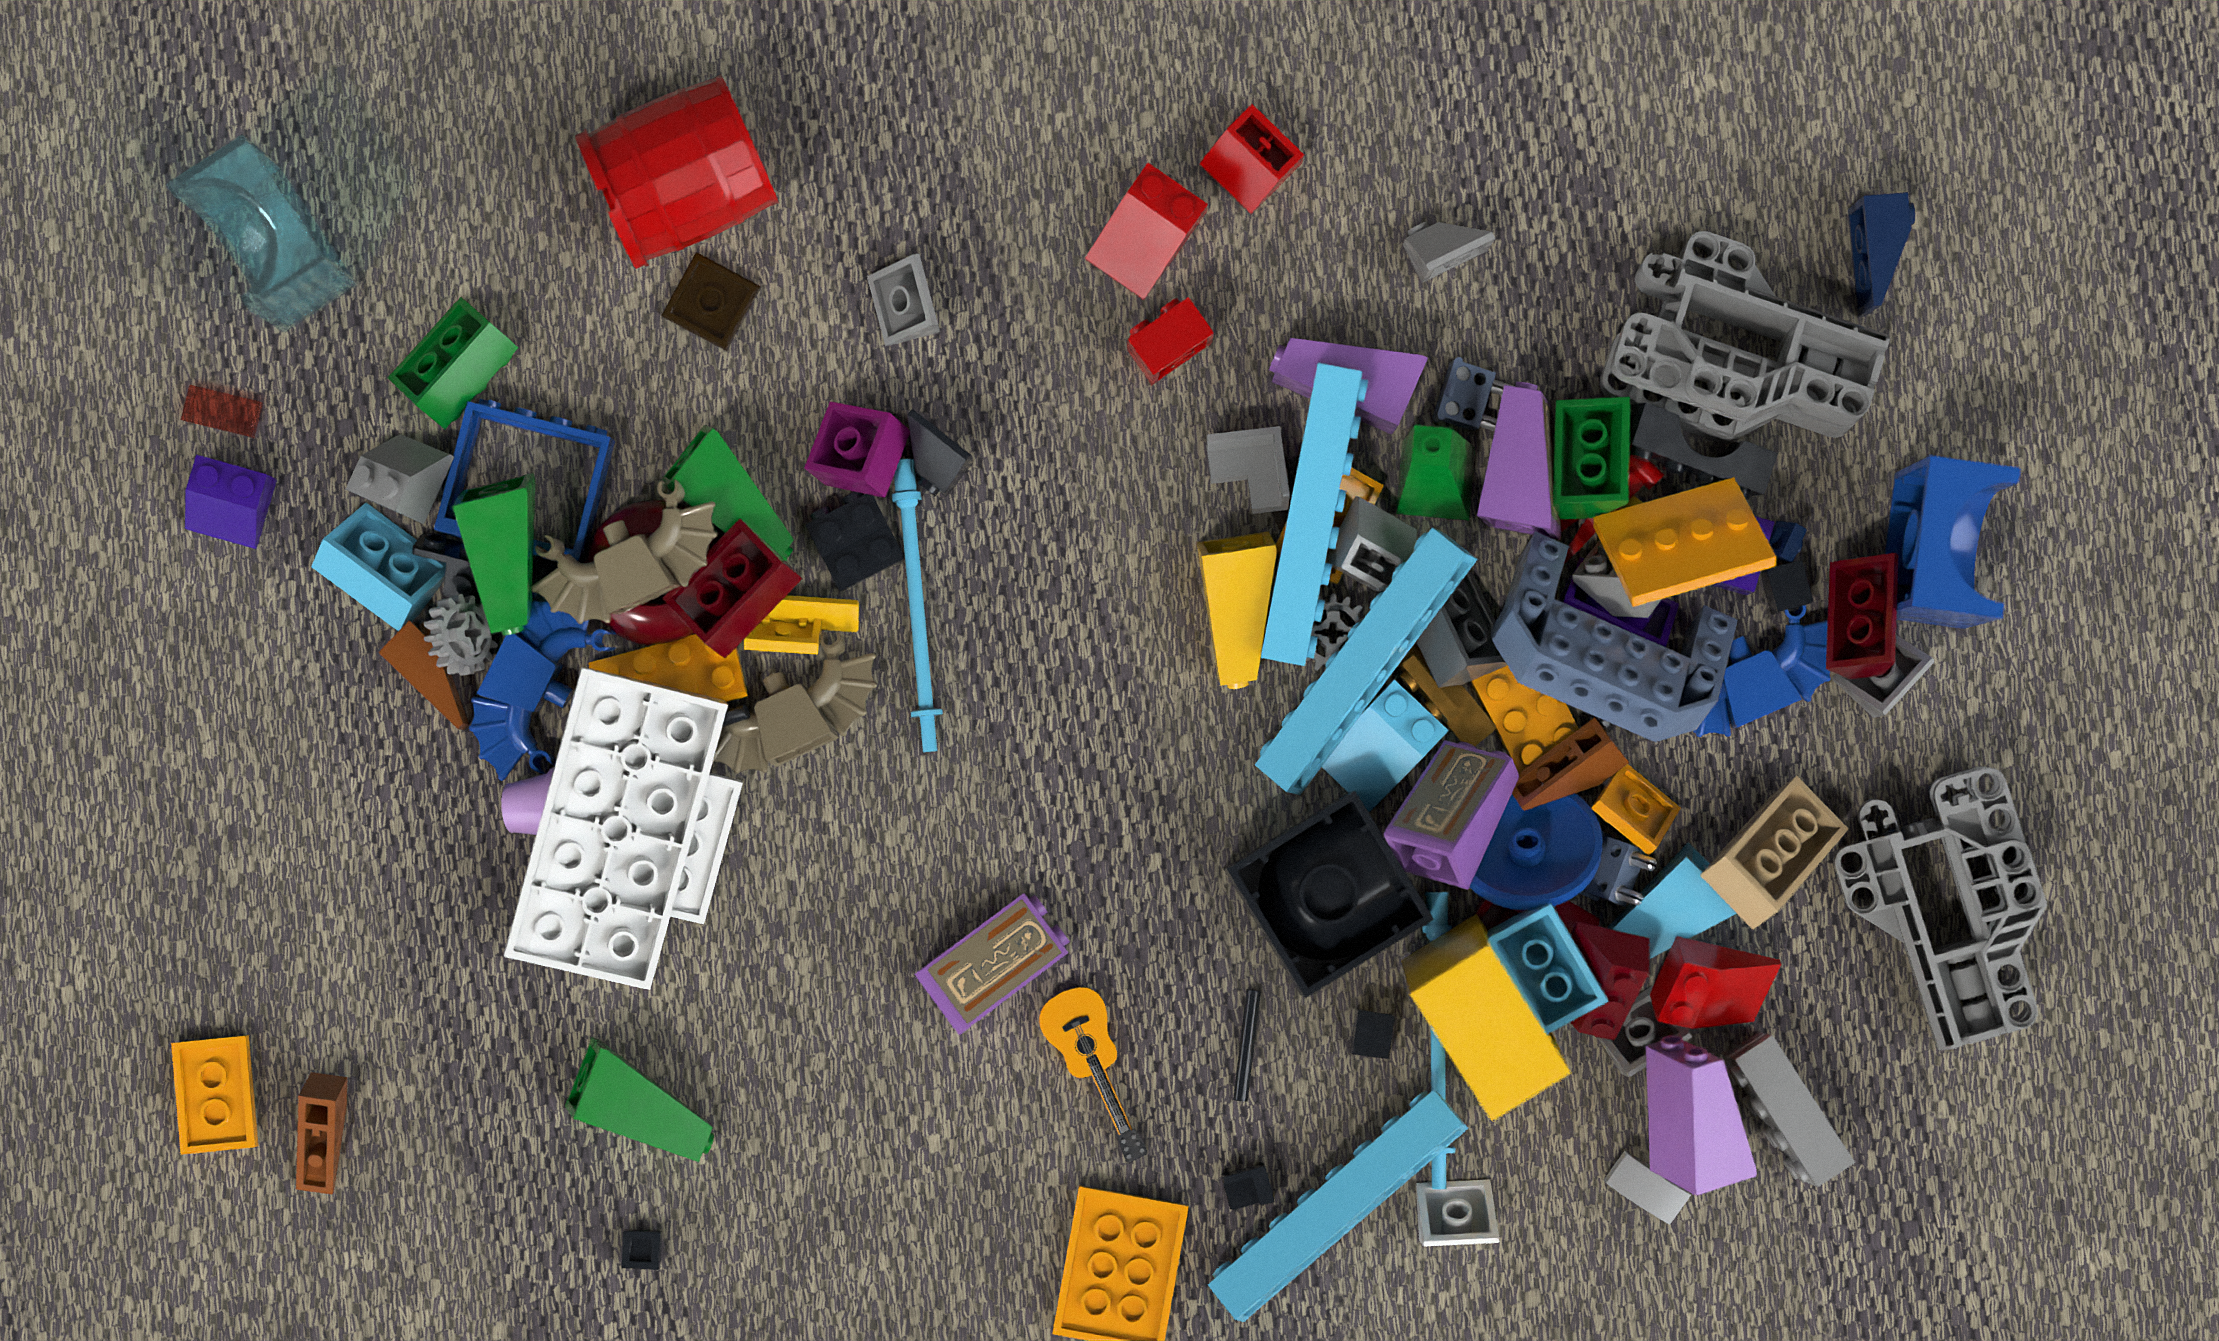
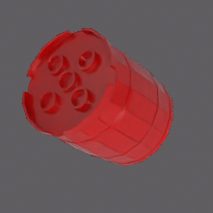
M721 74L715 76V78L686 88H679L674 92L651 100L624 114H620L614 120L590 133L587 129H583V132L574 135L596 189L603 192L611 211L607 213L635 269L649 266L648 260L676 250H683L688 246L715 236L737 224L743 223L746 219L767 207L779 203L752 139Z

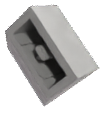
M1356 496L1339 528L1335 549H1328L1325 563L1332 564L1333 568L1378 593L1384 592L1393 580L1392 575L1395 569L1401 563L1407 562L1415 551L1417 529Z
M1600 540L1572 575L1573 582L1613 616L1649 618L1661 601L1659 599L1632 607Z

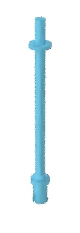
M900 459L894 474L895 493L892 494V502H895L901 510L919 710L912 711L911 718L920 717L923 752L938 751L934 716L942 715L943 709L933 707L915 507L922 498L921 492L917 491L914 459Z
M1425 892L1426 907L1434 920L1422 927V933H1426V937L1430 942L1452 929V926L1448 925L1449 892ZM1430 1026L1431 1091L1435 1090L1446 1101L1445 1048ZM1448 1145L1431 1160L1432 1189H1446V1154L1455 1153V1147Z

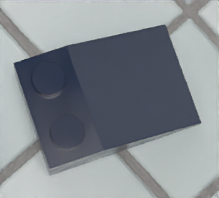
M1908 192L1866 195L1848 209L1858 317H1866L1883 303L1910 234L1911 225L1915 223V207L1913 202L1909 203Z

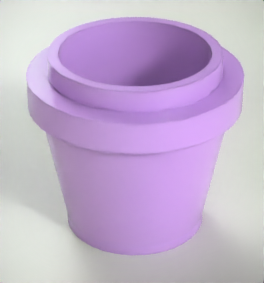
M551 768L546 774L505 785L502 793L501 807L504 824L509 832L536 835L554 768Z

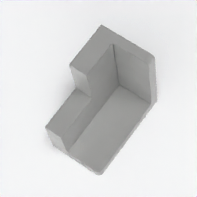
M1280 426L1207 435L1206 449L1211 484L1247 480L1252 514L1289 509L1290 494Z

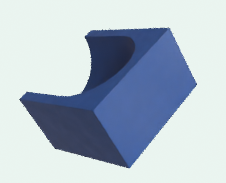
M1930 455L1895 472L1885 554H1898L1896 620L1965 629L2003 619L2004 603L1990 600L1975 591V560L1979 534L1987 507L1998 491L2019 483L2021 468Z

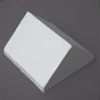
M1490 1179L1446 1181V1189L1442 1190L1432 1189V1182L1416 1183L1419 1241L1423 1246L1499 1243Z

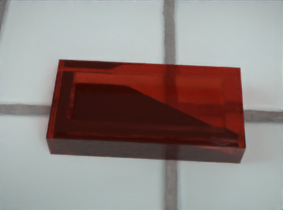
M189 385L180 420L254 438L263 403Z

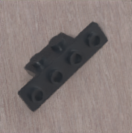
M422 533L412 547V554L447 563L442 595L448 597L463 594L464 597L474 596L475 603H482L464 543L448 539L440 533ZM546 559L533 560L532 584L537 583L557 569V565Z

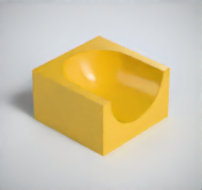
M1477 914L1401 960L1410 995L1491 1121L1571 1073L1553 1032L1546 1034L1492 950L1487 937V929Z

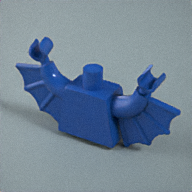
M535 600L532 602L531 618L528 624L524 625V630L520 633L505 636L477 692L480 696L489 699L476 696L471 698L474 707V718L469 726V730L474 733L480 744L479 758L488 761L494 766L500 781L506 779L523 754L526 753L530 755V767L540 774H545L539 764L542 758L546 757L549 763L555 766L556 758L546 751L539 750L536 746L538 744L531 735L529 728L532 712H539L546 700L563 709L568 704L574 689L557 681L563 667L558 661L568 650L586 648L587 645H592L597 651H613L616 647H605L602 639L605 634H616V632L609 629H599L593 634H588L586 630L589 620L579 624L570 614L560 611L552 613L548 602H538Z
M1806 605L1800 606L1795 612L1784 610L1783 612L1789 618V625H1785L1783 643L1772 652L1767 649L1752 655L1744 636L1733 640L1729 653L1732 665L1726 667L1719 699L1697 730L1693 731L1696 736L1702 737V735L1708 733H1719L1729 737L1731 736L1730 724L1732 729L1738 728L1800 701L1802 698L1806 702L1811 701V696L1815 689L1831 679L1830 671L1826 669L1828 620L1803 626L1800 625V618L1806 613Z

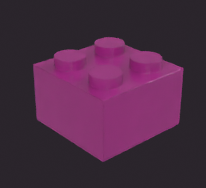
M830 401L804 469L826 486L885 498L908 440L910 430L891 413Z

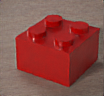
M1189 297L1181 302L1178 298L1173 299L1159 310L1161 314L1156 320L1150 323L1148 319H1145L1129 331L1131 335L1127 340V351L1151 385H1154L1212 344L1214 332Z

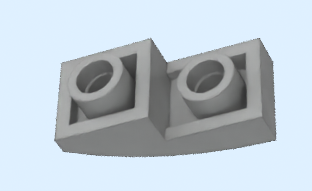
M1625 1150L1604 1178L1605 1183L1669 1225L1691 1196L1687 1190L1650 1171V1164Z

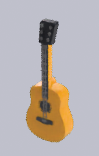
M1075 987L1060 992L1049 999L1042 1007L1039 1016L1041 1031L1046 1039L1063 1054L1067 1068L1074 1077L1083 1078L1092 1075L1119 1134L1117 1138L1125 1161L1130 1163L1147 1155L1148 1150L1135 1128L1132 1129L1105 1070L1117 1059L1116 1046L1107 1031L1105 1003L1096 991L1088 987Z

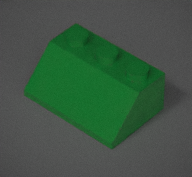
M460 297L390 374L388 379L418 408L445 430L451 422L456 421L461 416L467 401L470 402L476 395L480 394L496 372L509 363L512 355L519 347Z
M1630 397L1556 400L1553 505L1560 520L1593 518L1609 513L1629 503Z

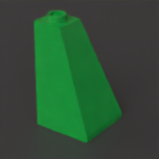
M703 425L661 480L667 483L668 489L671 492L675 490V480H677L685 490L682 500L691 507L713 501L716 506L712 514V524L724 533L739 519H742L786 561L793 551V548L790 547L794 541L793 537L720 434L713 428Z
M1414 425L1402 441L1396 514L1469 521L1475 447L1451 428Z
M534 473L463 490L452 506L491 634L502 631L503 635L521 632L524 630V625H527L531 618L536 483Z
M591 1037L565 1104L572 1118L697 1162L700 1161L702 1153L708 1154L714 1140V1133L711 1132L713 1127L709 1122L602 1041Z

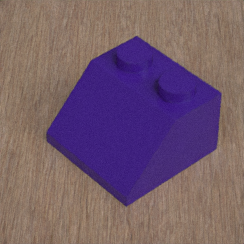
M196 454L185 490V529L257 549L277 479L264 473Z

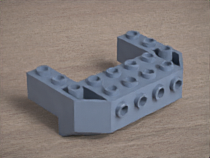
M1535 531L1518 559L1503 611L1491 629L1492 641L1517 682L1653 742L1697 730L1719 699L1738 620L1704 605L1687 628L1679 654L1554 599L1569 546Z

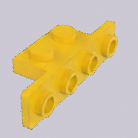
M786 595L744 639V650L818 655L819 637L822 630L858 631L859 601Z

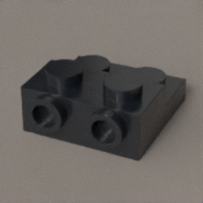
M853 492L842 499L845 505L831 511L829 506L821 508L810 515L812 522L805 525L839 592L905 560L873 495Z

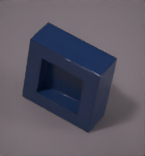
M1776 521L1769 540V544L1776 555V560L1793 562L1795 556L1802 549L1803 538L1807 531L1805 527L1793 522Z

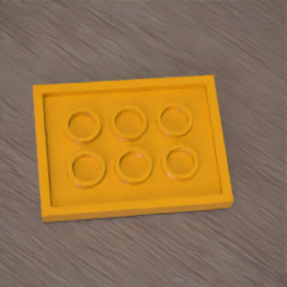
M1734 477L1593 517L1594 529L1632 607L1776 566V555Z
M1079 1185L1052 1334L1087 1341H1165L1189 1206Z

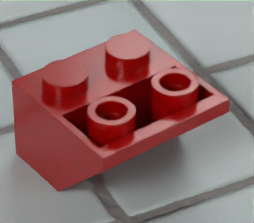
M1251 104L1225 130L1199 165L1252 215L1302 164L1305 154Z

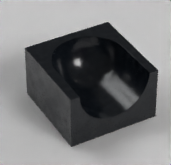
M1356 791L1346 793L1223 869L1295 988L1304 998L1309 997L1434 920Z

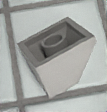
M1423 222L1407 231L1409 237L1405 238L1403 246L1423 283L1487 252L1495 237L1491 231L1442 222L1429 226L1427 222Z

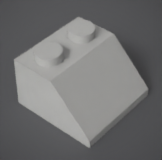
M399 434L360 456L346 490L424 524L454 456Z

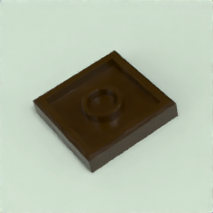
M696 252L661 316L727 352L761 286Z

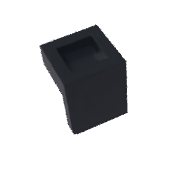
M1802 560L1768 568L1760 573L1771 615L1813 602Z
M1356 1008L1350 1053L1389 1059L1395 1020L1394 1015Z
M1264 1163L1221 1174L1231 1210L1257 1203L1262 1206L1275 1202Z

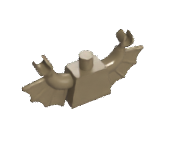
M661 480L658 483L657 490L659 495L666 501V509H663L660 527L651 536L639 534L630 537L623 520L614 522L603 528L610 548L594 555V562L582 563L570 554H564L565 546L561 540L545 535L551 542V549L547 551L542 547L536 546L535 550L541 557L557 561L558 568L531 587V591L544 596L551 607L552 613L557 611L568 613L579 624H582L591 619L610 623L611 614H623L680 586L687 587L693 573L702 566L707 565L708 546L712 539L717 537V532H715L712 524V514L716 504L710 501L685 509H677V503L682 501L685 495L683 486L675 480V490L667 495V483Z
M837 631L836 642L828 645V637L825 632H822L819 642L827 655V660L823 661L821 677L809 688H806L801 683L789 687L783 672L774 673L766 677L763 683L769 697L754 705L755 713H750L749 719L722 727L713 762L726 764L735 774L751 769L767 773V762L778 767L838 739L839 736L835 729L841 736H846L851 724L856 719L866 715V700L873 688L877 687V683L874 682L872 675V666L876 655L870 653L840 661L838 656L845 649V643L840 633Z

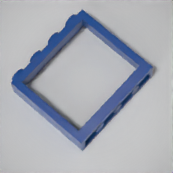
M480 399L479 404L467 401L453 455L454 459L450 466L434 530L439 533L462 538L452 506L461 491H463L479 427L483 419L599 448L574 548L565 547L564 554H570L577 561L583 563L615 441L607 436L608 430L592 425H586L585 431L572 428V421L556 416H551L549 422L536 419V412L520 407H515L514 413L500 409L501 403L492 400ZM534 540L533 556L549 560L538 555L535 547L539 546L549 551L551 544Z

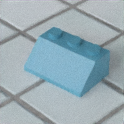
M364 503L323 538L311 567L399 631L409 620L413 621L421 613L445 579L447 563L413 555L412 547L417 540L368 503Z
M1552 903L1542 905L1534 910L1520 912L1487 931V937L1492 950L1546 1034L1608 1002L1607 996Z

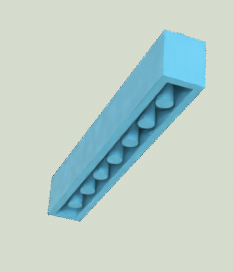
M1322 363L1317 365L1261 658L1305 666L1306 657L1314 659L1318 637L1311 636L1313 621L1321 622L1325 600L1318 599L1320 586H1328L1332 564L1325 563L1328 548L1335 549L1339 527L1332 526L1335 511L1342 513L1346 490L1340 489L1342 475L1350 476L1354 454L1347 453L1349 438L1357 439L1361 417L1354 416L1356 402H1364L1368 380L1361 379L1362 371Z
M1432 527L1429 532L1420 536L1415 543L1413 554L1407 562L1401 563L1395 569L1392 575L1393 580L1386 590L1380 592L1372 600L1369 613L1363 621L1356 623L1351 628L1347 636L1348 641L1340 651L1331 655L1326 662V670L1321 677L1306 688L1303 694V701L1296 710H1292L1286 715L1281 724L1282 729L1276 737L1269 740L1260 751L1261 757L1255 766L1284 791L1297 795L1302 794L1478 560L1445 533Z
M1432 1090L1429 1094L1427 1091L1420 1093L1411 1101L1409 1106L1412 1109L1400 1118L1397 1115L1384 1124L1381 1128L1383 1131L1382 1135L1373 1142L1367 1140L1353 1152L1355 1158L1346 1166L1340 1164L1333 1168L1325 1176L1327 1182L1317 1191L1312 1188L1304 1193L1297 1200L1299 1206L1289 1215L1287 1213L1279 1215L1270 1223L1269 1228L1271 1230L1261 1239L1255 1237L1242 1247L1241 1252L1243 1255L1233 1263L1227 1261L1213 1273L1215 1279L1208 1286L1235 1320L1246 1321L1468 1129L1466 1124L1438 1092Z

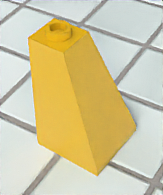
M1269 531L1197 542L1217 676L1220 686L1227 685L1229 689L1246 687L1249 685V681L1257 680L1277 553L1276 545Z

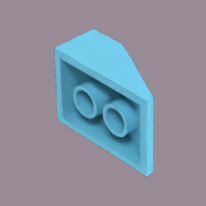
M1393 680L1363 711L1323 764L1322 768L1347 792L1356 791L1365 808L1370 812L1449 730L1396 680Z

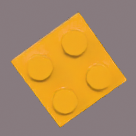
M1627 764L1611 776L1591 809L1600 815L1605 822L1611 824L1628 838L1633 845L1639 847L1649 856L1659 846L1681 807Z

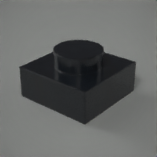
M625 1229L623 1231L621 1268L659 1270L661 1268L662 1231Z

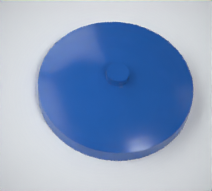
M1575 793L1525 811L1521 808L1513 794H1511L1469 888L1491 903L1517 910H1534L1548 903L1556 906L1570 900L1589 885L1598 871L1601 862L1602 832L1595 813Z

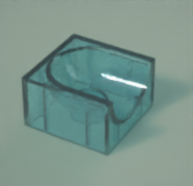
M243 134L166 183L175 198L195 211L206 222L247 278L251 288L241 296V299L248 310L283 333L358 285L280 166Z

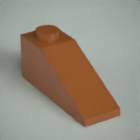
M409 620L378 653L457 729L465 730L469 723L452 674L447 673V666L439 668L436 666L439 658L438 655L429 656L428 654L433 646L432 642L424 641V637L430 635V629L424 626V621L418 625Z
M1593 718L1521 771L1512 794L1525 811L1598 786L1629 764V761L1597 719Z
M311 1072L298 1096L296 1190L331 1195L334 1193L347 1109L348 1077Z

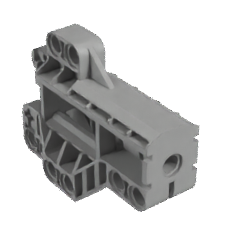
M1699 231L1693 234L1682 249L1679 258L1666 253L1662 255H1652L1651 253L1640 265L1635 274L1636 286L1641 292L1663 300L1662 308L1658 317L1641 312L1631 315L1622 327L1621 332L1613 340L1599 383L1601 391L1608 398L1630 397L1631 406L1647 402L1678 414L1681 430L1725 445L1774 419L1828 437L1837 438L1846 434L1868 411L1875 391L1874 386L1878 381L1885 358L1884 353L1890 341L1887 334L1776 297L1756 267L1755 255L1749 246L1708 231ZM1693 247L1703 249L1707 254V258L1698 257L1694 253ZM1727 259L1738 261L1742 270L1733 269L1728 264ZM1652 267H1655L1654 270L1657 271L1656 277L1652 276ZM1671 272H1673L1674 275H1673V277H1672V279H1671V282H1670V284H1669V286H1668V285H1666V283L1668 282V280H1669L1670 277H1671V275H1670ZM1686 310L1780 341L1775 360L1773 361L1681 329ZM1637 324H1642L1644 326L1643 332L1647 334L1637 332L1631 328H1635ZM1801 349H1804L1805 352L1803 354L1801 362L1798 363L1797 361L1799 359ZM1629 356L1626 364L1619 363L1622 357ZM1836 361H1839L1840 364L1834 376L1832 375V373L1834 371ZM1613 373L1617 379L1626 382L1627 387L1623 390L1613 389L1608 383V375ZM1702 380L1707 384L1706 389L1696 387L1694 381ZM1646 389L1661 394L1662 398L1657 402H1650L1644 397L1643 390ZM1730 392L1738 393L1736 400L1730 397ZM1681 401L1689 404L1692 408V414L1683 413L1677 403ZM1716 413L1724 416L1727 425H1718L1713 420L1712 414Z
M1976 766L1934 780L1929 787L1928 794L1935 819L1930 818L1901 827L1902 831L1899 830L1894 811L1887 802L1876 798L1863 802L1859 807L1858 817L1864 839L1838 848L1833 857V866L1847 906L1856 914L1903 942L1933 1040L1938 1050L1955 1049L1965 1044H1972L2000 1036V1034L2025 1029L2031 1026L2038 1016L2037 1004L2020 949L2047 907V902L2031 852L2026 845L2006 779L1999 770L1986 766ZM1988 773L1993 780L1992 788L1986 793H1981L1977 787V781L1981 775ZM1946 785L1953 789L1965 787L1969 793L1964 794V792L1953 794L1951 796V803L1941 799V794L1946 792ZM1875 805L1878 810H1885L1886 816L1880 818L1882 828L1886 829L1893 823L1895 829L1868 838L1866 831H1878L1876 824L1873 821H1867L1865 815L1871 813L1870 807ZM2000 809L2004 814L2003 824L1993 829L1989 825V815L1992 811ZM1941 838L1972 938L1932 949L1901 849ZM1960 839L1970 845L1962 847ZM2011 846L2013 856L2010 861L2004 863L2002 861L2003 851ZM1847 852H1857L1861 858L1860 867L1853 872L1844 871L1840 862L1842 856ZM1983 854L1989 873L1972 878L1966 858ZM2023 882V894L2018 898H2014L2013 892L2015 887ZM1993 886L1997 902L1995 905L1982 908L1976 890ZM1859 887L1869 888L1872 893V900L1865 907H1857L1852 902V894ZM1973 957L1976 958L1977 963L1949 970L1948 964L1961 962ZM2005 964H2011L2013 969L2011 977L2005 981H1999L1997 977L1998 970ZM1987 993V999L1960 1005L1959 1000ZM2022 1000L2024 1002L2023 1011L2021 1014L2011 1017L2009 1015L2010 1005L2015 1001Z

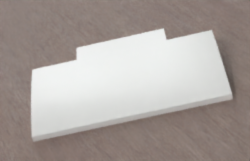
M581 667L504 957L643 989H651L670 917L700 924L705 922L743 782L741 780L710 773L728 707L725 700Z

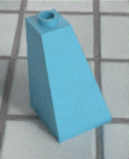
M1688 842L1640 892L1643 895V900L1635 897L1636 900L1642 903L1638 906L1630 903L1607 928L1650 938L1649 959L1670 949L1676 936L1689 939L1735 915L1736 912L1700 876L1710 863Z

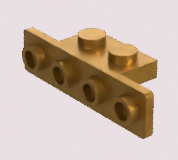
M1415 642L1398 665L1403 672L1399 675L1413 693L1416 690L1421 693L1426 699V702L1423 704L1425 709L1437 720L1441 718L1460 742H1467L1473 746L1478 745L1495 731L1496 725L1463 685L1438 688L1430 674L1426 660Z

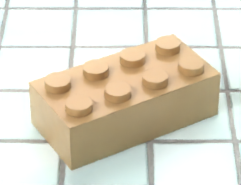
M1796 775L1766 800L1700 876L1753 930L1783 907L1848 831V828Z

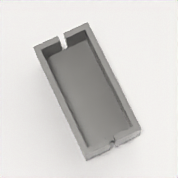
M1757 1032L1721 1055L1726 1062L1725 1068L1730 1082L1734 1086L1738 1084L1747 1094L1742 1098L1744 1104L1754 1117L1758 1115L1765 1122L1767 1127L1763 1129V1133L1774 1148L1779 1147L1781 1151H1784L1787 1159L1783 1163L1795 1180L1799 1178L1802 1183L1807 1182L1819 1187L1855 1163L1773 1035Z

